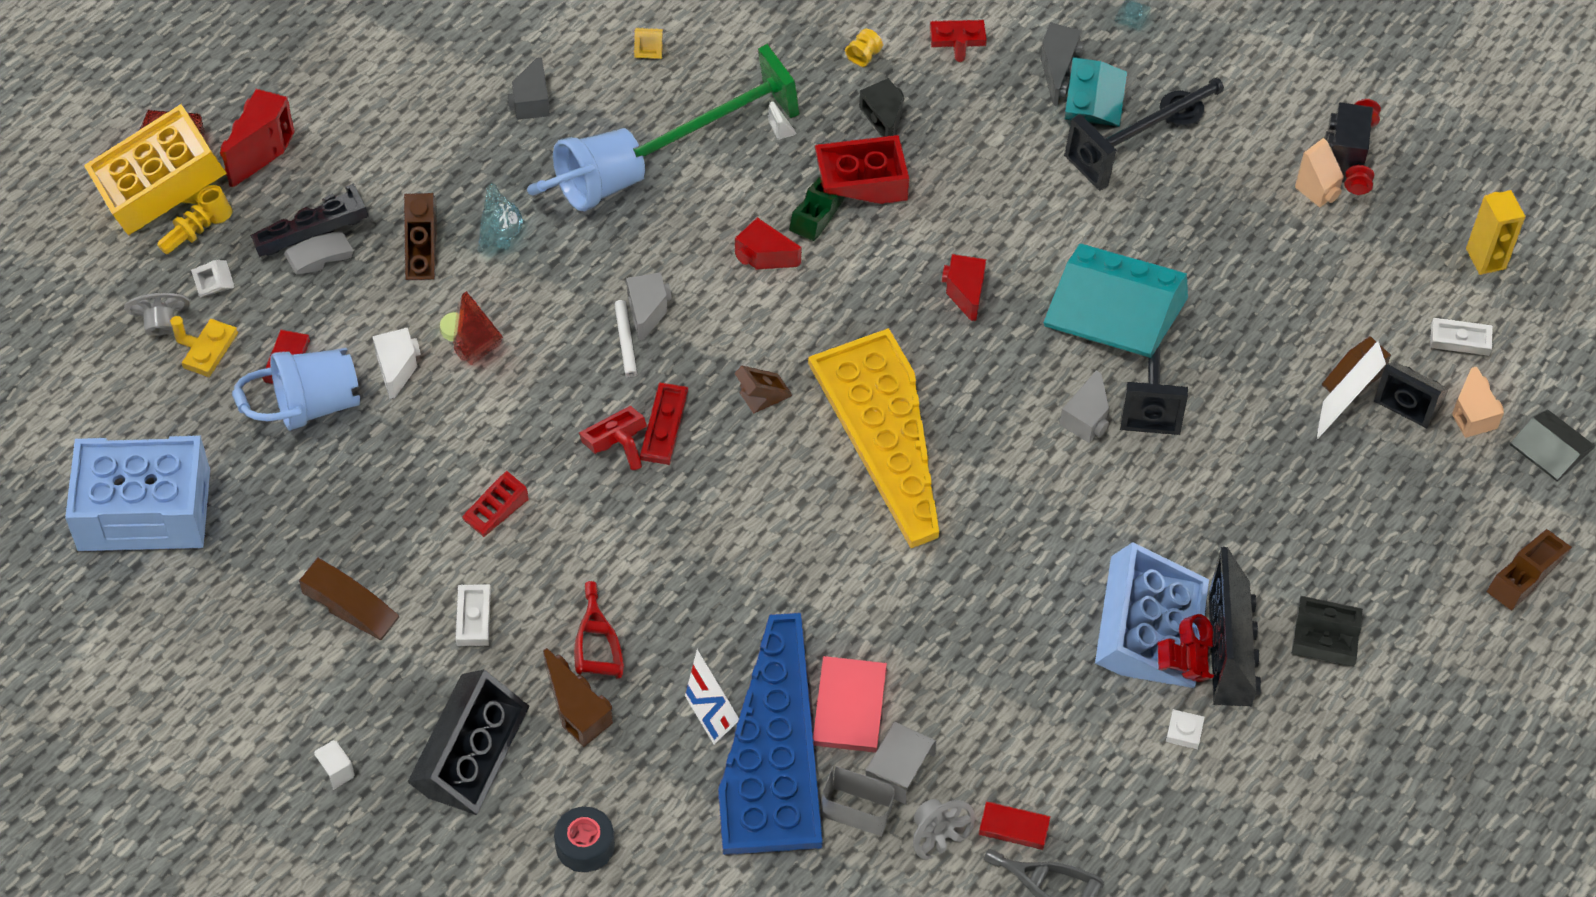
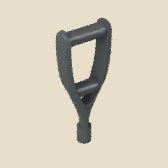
M988 849L984 856V861L997 867L1002 866L1011 871L1035 897H1051L1040 889L1048 871L1068 875L1086 882L1087 885L1081 897H1096L1099 889L1104 887V881L1100 877L1070 865L1057 862L1013 861L1004 858L1003 854ZM1033 871L1030 878L1025 874V872Z

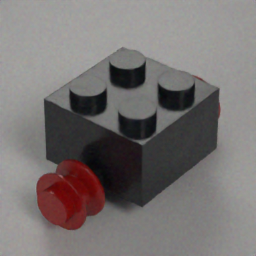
M1362 99L1354 104L1339 102L1337 112L1330 114L1328 129L1331 132L1326 131L1324 138L1328 141L1344 176L1342 183H1344L1346 190L1354 195L1367 194L1373 189L1374 172L1371 168L1365 166V161L1369 151L1371 128L1380 122L1379 114L1381 107L1376 101L1371 99Z

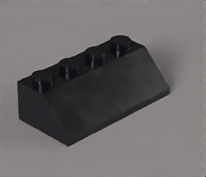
M485 669L461 674L408 783L431 800L477 815L525 717L529 705Z

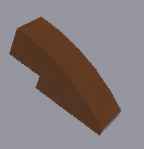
M1546 529L1520 550L1513 561L1495 576L1486 592L1512 611L1562 561L1572 547Z
M318 557L299 580L302 594L328 607L329 613L379 640L385 637L399 618V615L371 591Z

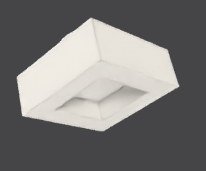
M1173 709L1166 742L1198 749L1204 717Z

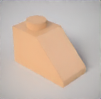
M1324 138L1304 152L1295 188L1318 207H1321L1328 201L1332 203L1340 196L1342 191L1340 188L1344 177L1328 141Z

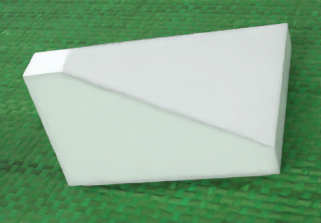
M774 101L770 102L769 123L777 139L796 135L794 128Z

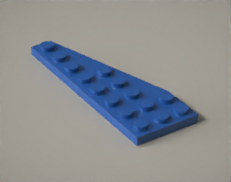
M801 613L769 615L758 659L753 669L751 683L746 693L732 748L728 755L724 775L718 789L723 855L822 848L823 842Z

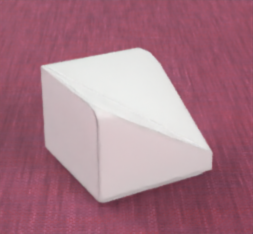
M214 260L191 270L200 298L234 288L227 261Z
M332 740L314 752L328 773L333 790L354 778L352 763L337 741Z

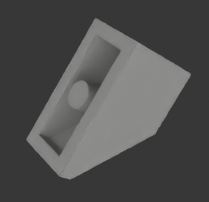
M661 272L626 278L627 296L638 341L644 340L667 312V301L672 300L669 283H663Z
M1096 370L1062 408L1059 425L1088 443L1096 435L1101 437L1109 425L1107 421L1109 405L1100 372Z

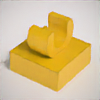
M635 28L634 58L662 59L663 29Z

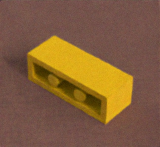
M1512 190L1492 192L1485 195L1466 246V250L1479 275L1504 270L1509 263L1526 217Z

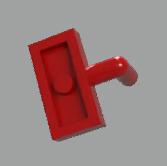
M984 20L930 21L931 47H954V55L957 62L965 60L968 46H986Z
M632 406L579 432L582 443L595 454L608 450L613 444L619 442L623 445L630 469L638 470L642 467L632 436L647 427L644 416Z

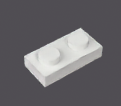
M1433 318L1430 348L1489 356L1492 350V325Z
M490 584L458 585L457 646H489Z

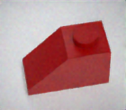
M758 217L735 237V255L744 265L749 264L755 269L798 267L801 264L802 247Z
M952 254L950 265H944L942 282L947 283L946 294L970 321H977L987 259Z

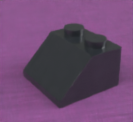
M1394 361L1388 363L1384 368L1374 402L1427 429L1442 407L1449 388L1415 372L1410 367L1403 366Z

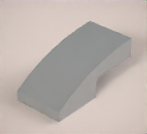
M337 231L302 241L285 250L284 255L295 274H303L322 270L326 262L349 259L352 257L354 250L343 232Z

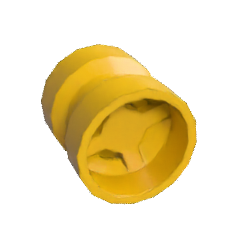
M863 29L856 36V40L851 41L845 49L846 56L851 62L865 67L872 60V55L878 54L882 49L883 41L873 30Z

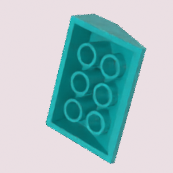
M1080 243L1065 266L1044 319V326L1151 358L1188 299L1187 273Z

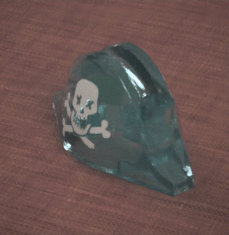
M490 183L487 188L478 244V252L481 253L491 246L508 250L511 241L519 234L523 225L519 209L507 200L493 183Z

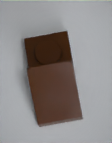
M741 365L734 373L741 383L740 388L742 390L739 393L753 414L792 396V393L778 373Z

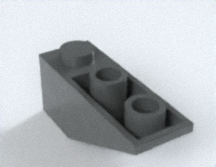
M1050 22L1042 42L1040 59L1054 106H1057L1060 97L1066 98L1069 89L1067 79L1071 75L1073 58H1081L1084 42H1080L1082 30Z

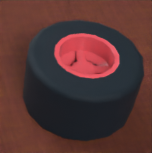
M577 807L563 814L556 823L554 831L557 856L564 866L576 872L587 873L596 871L608 863L614 852L615 838L612 822L604 812L594 807Z

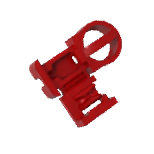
M1195 614L1184 618L1179 624L1180 645L1175 644V640L1169 638L1157 642L1158 668L1161 671L1169 668L1186 671L1182 673L1184 678L1198 682L1214 677V674L1209 673L1208 648L1213 647L1212 625L1206 616L1202 614ZM1193 623L1197 626L1199 630V639L1195 636L1193 632Z

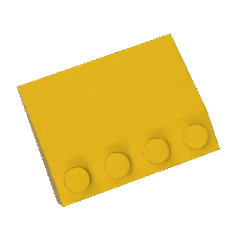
M182 104L84 165L112 215L128 236L227 174Z

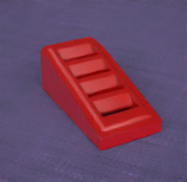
M506 471L462 516V519L480 535L485 537L529 500L527 488ZM499 496L505 503L502 504L496 498ZM490 505L496 512H491L486 506ZM479 512L488 519L486 523L476 516Z

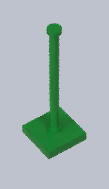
M765 44L758 48L763 84L635 149L633 148L635 156L645 157L768 93L774 96L790 119L798 116L800 113L795 80L770 46Z

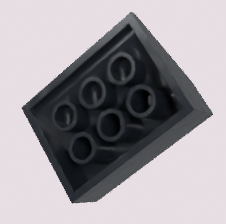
M1221 547L1208 594L1209 621L1213 629V647H1211L1212 674H1214L1212 678L1213 705L1252 707L1255 696H1260L1261 678L1255 676V668L1259 666V649H1254L1253 640H1257L1258 635L1257 621H1252V613H1255L1256 595L1251 594L1250 581L1229 548Z

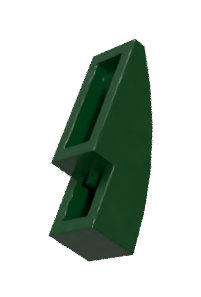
M820 176L807 189L805 200L792 212L789 231L815 241L824 231L846 197L824 193Z

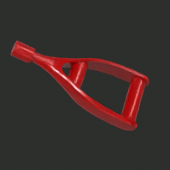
M588 581L584 584L588 607L575 639V671L579 675L583 672L615 676L616 679H620L624 671L620 643L615 630L602 614L597 604V583L595 581ZM583 632L604 634L610 644L614 663L584 660Z

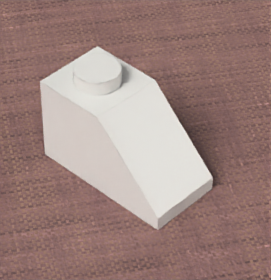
M408 328L373 336L375 353L389 399L395 398L417 368L416 356L421 355L417 338L411 339Z

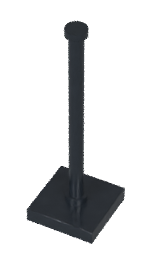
M1215 77L1204 87L1106 139L1079 114L1071 119L1064 156L1101 191L1109 186L1117 151L1114 148L1116 145L1212 94L1218 95L1222 93L1224 85L1219 78Z
M1160 344L1151 358L1148 357V383L1127 382L1120 419V430L1180 435L1188 398V387L1160 384Z

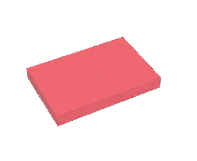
M823 656L813 746L876 753L887 663Z

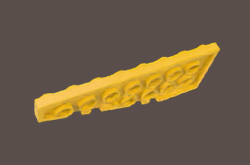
M888 328L809 356L808 365L909 547L914 548L938 539L939 526L935 501L933 500L932 481L928 467L923 423L920 416L915 372L890 329Z

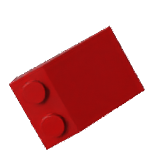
M899 135L814 146L824 193L878 204L908 200L909 175Z

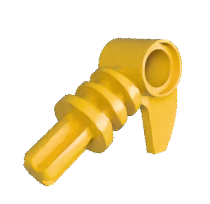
M207 186L182 202L195 205L191 207V211H186L183 214L184 218L176 217L173 220L175 228L159 240L157 245L163 253H171L186 239L193 243L197 239L195 232L201 234L204 231L203 227L208 228L211 223L219 224L225 222L231 217L233 210L220 186Z

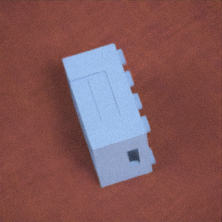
M169 436V439L108 441L107 438L75 439L65 519L77 551L203 548L210 467L201 436ZM153 478L155 483L149 485L145 482L147 479ZM123 479L124 483L122 485L114 484L115 480Z

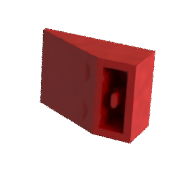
M255 89L252 97L246 100L243 113L239 120L236 119L234 121L229 138L223 141L220 148V156L223 158L229 187L234 188L285 152L295 133L287 96Z

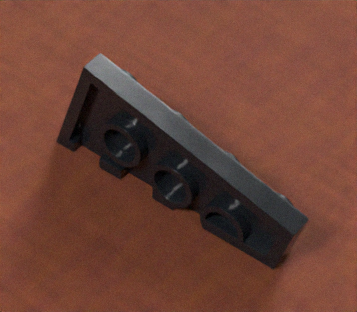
M352 183L346 186V193L338 197L331 194L323 198L324 204L314 209L305 207L297 211L294 219L290 221L281 219L251 234L250 236L258 256L274 255L280 249L296 245L318 235L331 233L345 225H355L361 222L362 219L369 217L355 184Z

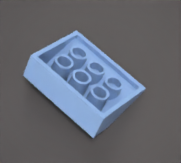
M1133 542L1111 556L1095 664L1121 676L1194 688L1196 681L1186 679L1182 675L1186 671L1171 668L1163 671L1159 670L1157 642L1169 638L1175 640V644L1180 645L1179 624L1181 621L1195 614L1205 615L1209 579ZM1193 623V632L1195 636L1199 639V630L1197 626Z

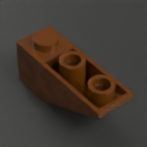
M434 193L404 194L405 280L435 279L437 200Z
M546 648L543 650L545 667L562 727L585 747L613 724L612 705L603 695L597 696L582 675L576 676L561 655L557 654L555 656Z

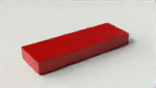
M659 382L640 453V460L670 465L688 396V387Z

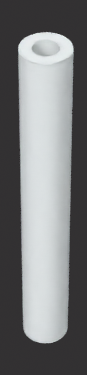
M618 300L615 302V311L625 376H637L626 301Z

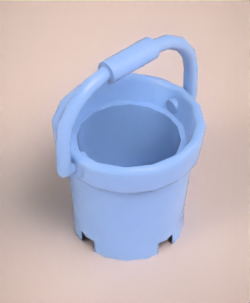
M626 128L582 139L573 137L560 139L554 145L553 150L556 177L546 181L540 180L528 186L527 191L530 195L534 196L549 188L560 185L563 194L578 211H587L595 207L601 199L642 181L645 174L643 156H635L633 148L639 147L632 133Z
M347 348L291 355L290 352L273 353L270 361L271 368L248 373L235 384L232 396L239 412L259 421L283 419L287 429L294 430L305 426L309 420L346 408L359 406L360 395L353 396L351 390L358 387V381L350 354L346 355ZM272 375L280 412L265 414L252 411L242 390L243 386L251 380Z

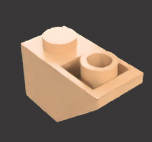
M1477 366L1471 368L1452 413L1465 438L1498 429L1504 414L1501 402L1496 400L1490 390L1487 378L1482 376Z

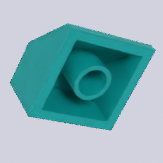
M1073 58L1064 119L1071 120L1073 117L1081 114L1089 123L1120 127L1127 71L1102 61Z

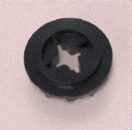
M1178 90L1166 94L1160 102V109L1189 95L1191 92ZM1199 101L1186 108L1183 114L1177 113L1167 118L1166 123L1173 122L1177 128L1180 125H1185L1189 128L1192 123L1198 124L1204 114L1203 102Z

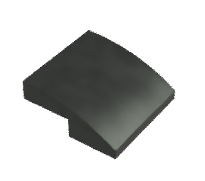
M1300 596L1291 654L1354 667L1357 659L1363 608Z

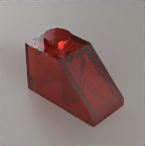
M466 291L461 295L457 306L453 344L459 358L473 365L499 347L503 336Z

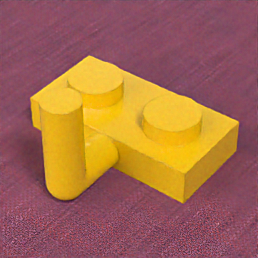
M174 316L170 320L176 342L191 348L181 362L183 368L210 378L237 336V327L210 318L197 338L186 334L183 320L180 316Z

